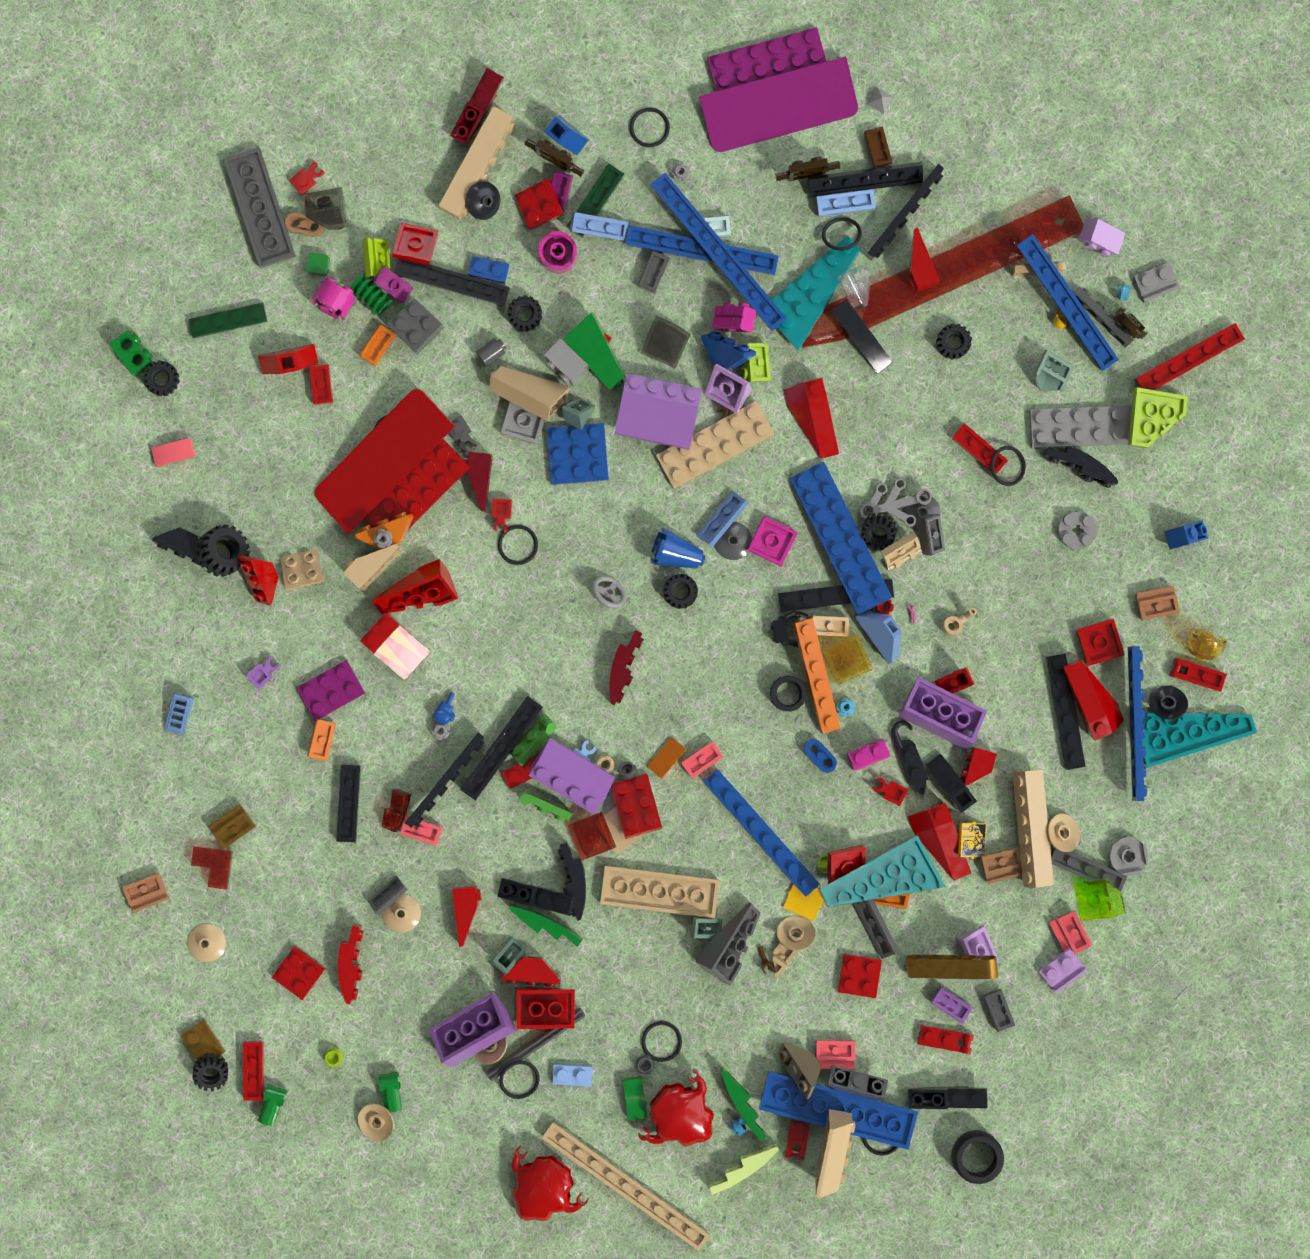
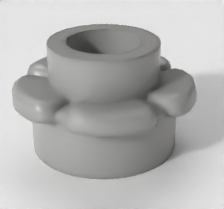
M678 163L672 168L671 174L675 181H686L689 178L690 169L683 163Z
M379 529L377 534L374 535V542L377 543L379 548L390 546L392 543L391 532Z
M436 722L431 728V734L434 735L436 740L446 739L450 734V727L448 724L443 725Z

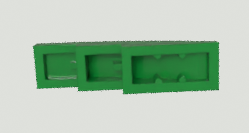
M513 904L508 908L537 934L542 928L556 940L563 934L577 947L583 940L569 928L548 916Z
M722 1067L720 1069L736 1109L748 1127L762 1142L767 1137V1134L755 1122L759 1115L747 1103L751 1098L750 1094Z

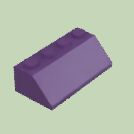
M918 677L905 699L898 716L968 750L974 744L987 710Z
M551 737L529 768L530 777L594 815L605 800L615 779L614 775Z
M492 992L433 1026L429 1031L441 1063L454 1067L516 1031L510 1013L496 994Z

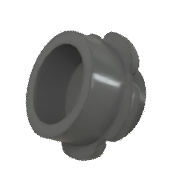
M623 762L618 768L619 776L624 780L633 779L637 772V767L631 762Z
M643 1055L636 1060V1069L639 1073L649 1074L655 1066L654 1060L648 1055Z

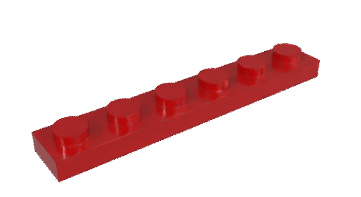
M1234 323L1137 377L1135 381L1139 388L1155 390L1240 343L1245 338L1237 324Z

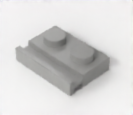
M1170 262L1133 277L1143 303L1180 288Z

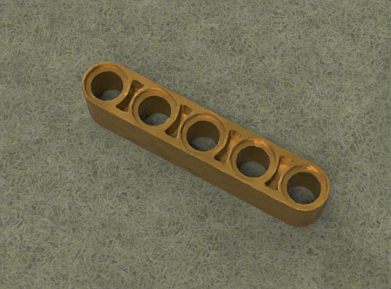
M915 954L906 957L909 978L995 979L999 976L997 957L993 955Z

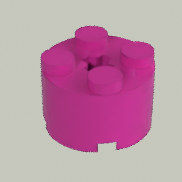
M554 231L549 233L540 241L538 248L543 267L552 273L561 274L570 271L577 261L576 244L565 232ZM557 249H560V250H561V253L559 254V256H556V255H555V252H557Z
M326 277L325 280L320 282L310 302L312 305L317 303L320 306L319 310L335 319H338L340 316L341 320H345L355 298L350 288L346 286L342 288L336 285L333 279Z

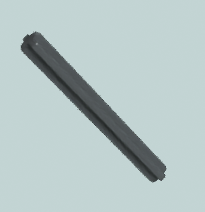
M581 1008L575 1010L576 1024L585 1017V1013ZM568 1028L546 1030L487 1071L488 1078L491 1081L495 1080L500 1076L506 1065L514 1061L524 1060Z

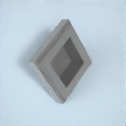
M877 87L868 105L884 114L894 97Z

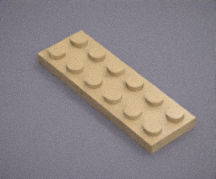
M755 401L740 409L738 413H733L694 434L690 450L672 446L657 454L656 457L672 487L675 489L775 434L758 402Z
M605 865L600 904L715 918L719 879Z

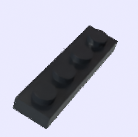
M341 764L336 842H357L361 765Z

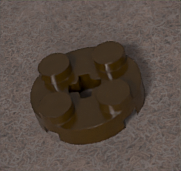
M1121 306L1115 312L1114 319L1120 325L1124 324L1128 328L1127 333L1132 338L1143 339L1148 334V331H1143L1145 329L1144 325L1132 313L1129 315L1124 313L1127 309Z

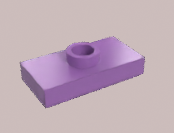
M939 986L930 1000L931 1004L962 1024L973 1009V1007Z

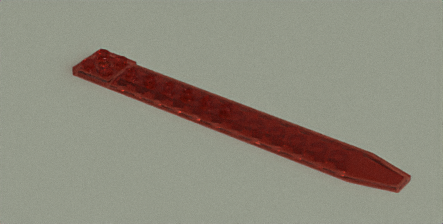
M1069 195L932 257V263L940 280L937 285L916 292L915 288L912 289L909 284L910 268L828 304L819 320L813 326L808 338L802 344V348L839 342L849 338L831 313L833 309L845 300L849 302L866 326L871 328L1024 259L1016 245L1031 234L1035 236L1043 249L1080 234L1084 224L1071 196ZM1056 217H1059L1060 219H1065V221L1063 222V226H1060L1059 224L1055 223L1057 220Z

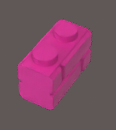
M725 302L724 306L715 307L712 327L722 332L751 333L753 332V321L756 317V311L749 308L750 305L746 303H738V306H735L733 303Z
M882 738L846 753L853 771L891 757Z

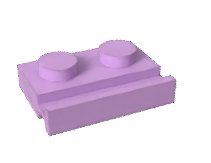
M1070 947L1039 970V973L1055 990L1056 994L1087 972V968L1084 967Z

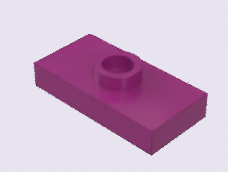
M554 171L551 183L563 213H565L573 175Z
M385 266L381 267L372 281L401 303L405 302L413 290L411 285Z

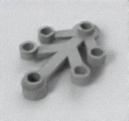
M898 478L886 502L877 506L881 496L885 495L888 491L887 486L884 483H880L877 485L876 492L871 501L860 506L859 517L863 521L866 520L868 516L864 512L867 509H870L872 514L875 513L876 516L878 513L888 512L904 521L906 526L913 527L916 524L915 516L907 515L898 508L916 503L927 505L930 503L932 495L929 490L921 489L915 496L895 501L900 491L906 487V481ZM899 481L904 483V486L901 488L897 486ZM880 486H884L886 489L883 493L878 491ZM925 494L927 495L928 499L926 501H922L920 499V496ZM913 518V524H908L907 519Z

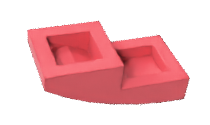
M191 438L151 448L156 467L196 457Z

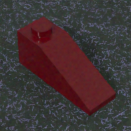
M469 452V455L465 456L464 459L471 467L467 473L479 507L483 513H486L493 455Z

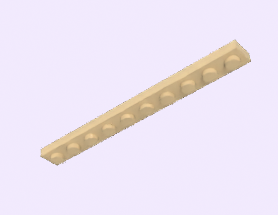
M554 1121L543 1134V1140L696 1250L700 1251L710 1237V1233Z

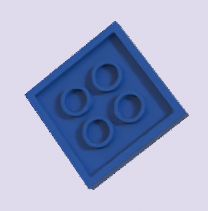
M604 423L585 424L582 430L572 425L547 427L552 485L609 480Z

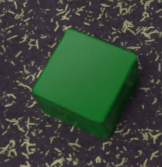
M309 253L307 272L309 274L327 276L330 257L324 254Z

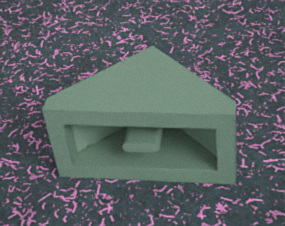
M580 398L564 405L565 423L582 430L594 411L595 405Z
M693 916L691 938H713L722 929L723 919Z
M512 937L491 963L506 975L527 949Z

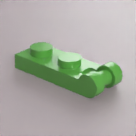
M546 714L541 715L538 718L537 725L514 747L510 755L523 766L556 730V724Z
M524 793L520 797L522 804L527 805L531 803L538 806L536 810L545 814L549 811L555 814L554 818L565 822V819L570 820L573 814L571 811L530 793Z

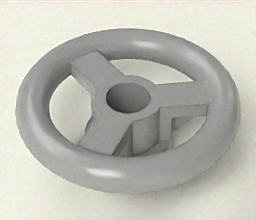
M599 576L593 581L592 592L599 603L608 608H620L625 604V589L616 579L609 576ZM603 581L611 583L606 588L598 586ZM615 588L620 592V601L615 596Z

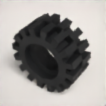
M524 295V297L518 296L508 306V318L515 329L528 332L539 326L542 320V309L538 301L533 297H527V295ZM521 307H529L532 310V317L529 320L523 321L519 319L518 310Z
M952 323L946 325L937 336V350L939 349V353L943 354L945 358H951V360L961 358L970 350L972 345L970 331H967L966 327H962L961 324L954 325ZM948 336H959L961 339L960 347L956 349L950 348L947 345Z
M157 360L158 362H152V365H148L146 367L148 369L144 370V386L155 395L161 397L168 396V394L174 393L175 389L177 390V384L180 383L178 377L180 376L173 365L166 361ZM161 371L166 372L168 375V382L163 386L157 385L154 380L155 375Z
M873 513L871 517L868 516L864 520L861 529V539L864 538L865 544L868 542L867 546L869 548L873 545V549L877 550V547H880V550H883L884 546L886 548L888 545L893 544L897 527L896 522H892V517L888 519L887 514L881 516V513H878L876 516ZM881 527L886 531V534L883 536L876 535L872 532V528Z
M686 574L673 575L664 585V598L672 607L677 609L687 608L697 598V584L693 578ZM678 584H684L688 588V595L683 599H678L673 594V589Z
M210 1053V1057L204 1054L203 1059L200 1056L198 1061L194 1062L192 1078L194 1084H198L199 1089L204 1087V1091H207L208 1088L214 1091V1087L219 1090L221 1085H225V1081L228 1079V1063L225 1062L223 1057L220 1059L218 1054L216 1057H213L214 1053ZM213 1068L218 1071V1074L206 1076L203 1074V1071Z

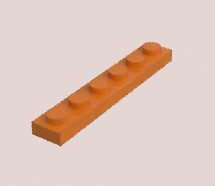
M813 618L794 622L793 626L820 733L824 734L840 729Z

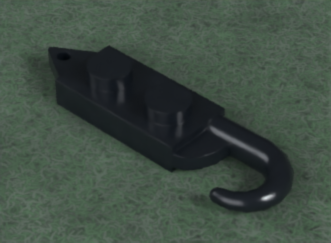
M898 721L891 729L893 742L909 785L924 795L926 781L929 779L917 747L911 740H901L898 729L901 726H907L909 730H913V727L907 721Z

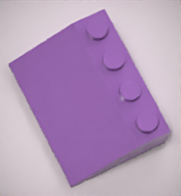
M627 373L614 434L690 450L702 389Z

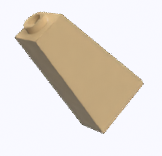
M503 366L496 372L493 371L489 377V390L546 421L567 401L569 387L560 383Z

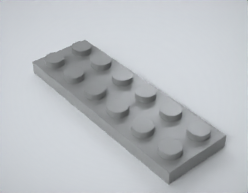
M1132 405L1030 410L1031 448L1128 444Z

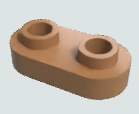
M291 213L285 219V225L292 233L317 237L324 230V225L318 217ZM294 221H299L297 227L292 226ZM316 224L318 228L314 231L311 230V226Z

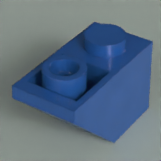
M561 115L555 116L544 131L559 145L576 155L579 154L589 141L587 137Z
M1203 520L1164 531L1169 550L1208 539L1207 528Z

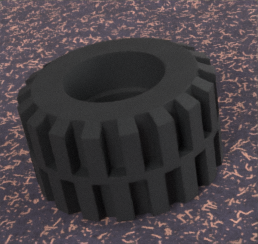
M226 524L223 526L217 525L200 538L196 545L199 547L196 549V554H199L197 560L202 562L200 566L202 568L206 567V572L209 574L213 572V576L221 575V577L233 574L241 568L238 556H249L250 554L247 551L250 546L245 542L247 540L246 536L243 537L241 535L242 531H236V527L231 526L229 528V525ZM216 542H220L228 548L230 559L222 558L218 554Z

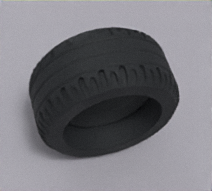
M974 1130L962 1134L952 1148L951 1158L953 1166L957 1173L967 1182L973 1184L988 1183L994 1180L1003 1168V1149L999 1142L985 1131ZM974 1142H984L993 1150L992 1164L982 1172L974 1173L968 1171L962 1163L964 1150Z

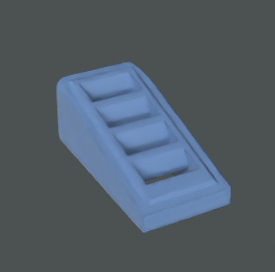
M178 693L173 694L165 730L184 735L195 698ZM178 700L186 702V706L177 704ZM179 708L185 710L184 714L176 712L175 709ZM173 716L183 717V720L173 719ZM171 722L180 724L181 728L171 726Z

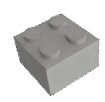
M559 339L544 354L546 366L553 373L557 371L560 379L567 386L571 384L574 387L589 371L588 364L562 339Z

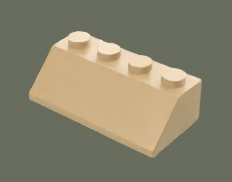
M830 1109L828 1111L815 1175L816 1198L837 1192L839 1185L844 1183L845 1172L842 1171L843 1167H847L848 1164L846 1152L851 1149L852 1138H850V1133H854L855 1121H852V1113Z

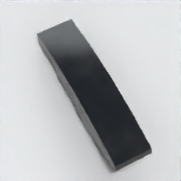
M847 300L831 311L832 315L842 326V329L853 341L855 347L876 373H879L892 362L875 336Z

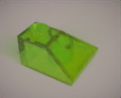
M1108 879L1073 883L1081 921L1114 918L1126 913L1122 893Z

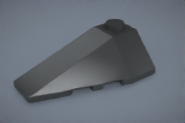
M748 903L704 946L695 962L706 972L731 986L742 966V963H739L742 952L746 953L748 946H746L747 937L753 935L761 912L751 903Z

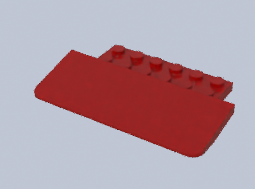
M413 389L316 487L315 497L347 534H350L362 521L370 525L371 528L378 526L377 522L388 519L389 522L396 520L395 516L406 512V515L413 514V520L409 526L410 529L471 467L444 440L456 427L454 423L424 391Z

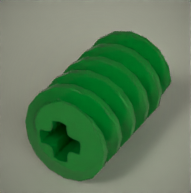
M365 273L354 281L350 289L353 293H356V298H361V303L366 304L367 309H372L371 313L373 315L381 314L391 305L393 300L385 301L388 295L384 294L381 296L382 289L375 290L376 284L370 285L369 283L372 278L369 277L365 280Z

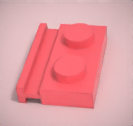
M1075 910L1049 922L1063 951L1070 947L1074 953H1077L1092 946V942Z
M816 1040V1059L821 1065V1069H831V1066L834 1065L855 1070V1040Z

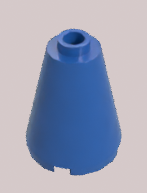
M661 528L662 533L658 532L651 551L655 553L654 558L650 557L651 564L694 569L703 565L705 561L703 550L667 528Z

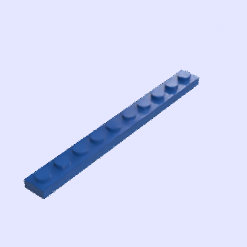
M663 173L650 184L652 189L751 308L756 311V314L771 332L785 322L787 318L670 177Z

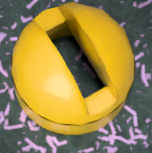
M1062 313L1054 316L1053 325L1056 328L1062 329L1068 325V321ZM1058 316L1064 320L1065 324L1062 323Z

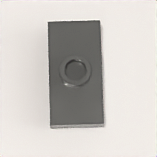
M652 250L637 287L655 294L670 258Z
M395 876L368 902L374 912L380 915L408 889L402 880Z
M1002 989L984 994L983 998L996 1031L1000 1032L1015 1026Z

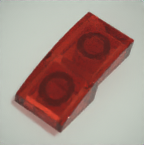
M392 789L390 808L384 809L381 827L392 832H398L409 807L410 793L400 789Z

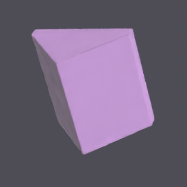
M716 364L705 396L738 413L750 394L752 387L748 381Z
M985 926L957 937L964 955H993L997 957Z

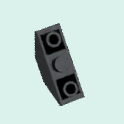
M179 527L153 538L152 541L157 542V547L166 551L170 548L175 550V555L181 558L188 556L193 558L191 562L199 566L202 564L201 561L198 562L197 560L199 554H196V549L199 548L196 545L200 541L201 536Z

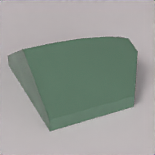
M1045 350L1034 372L1036 387L1045 392L1064 390L1074 366Z

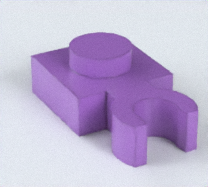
M272 656L266 660L264 667L259 663L245 676L258 690L273 678L270 672L277 671L280 668V664H277L275 667L270 666L269 663L273 660Z

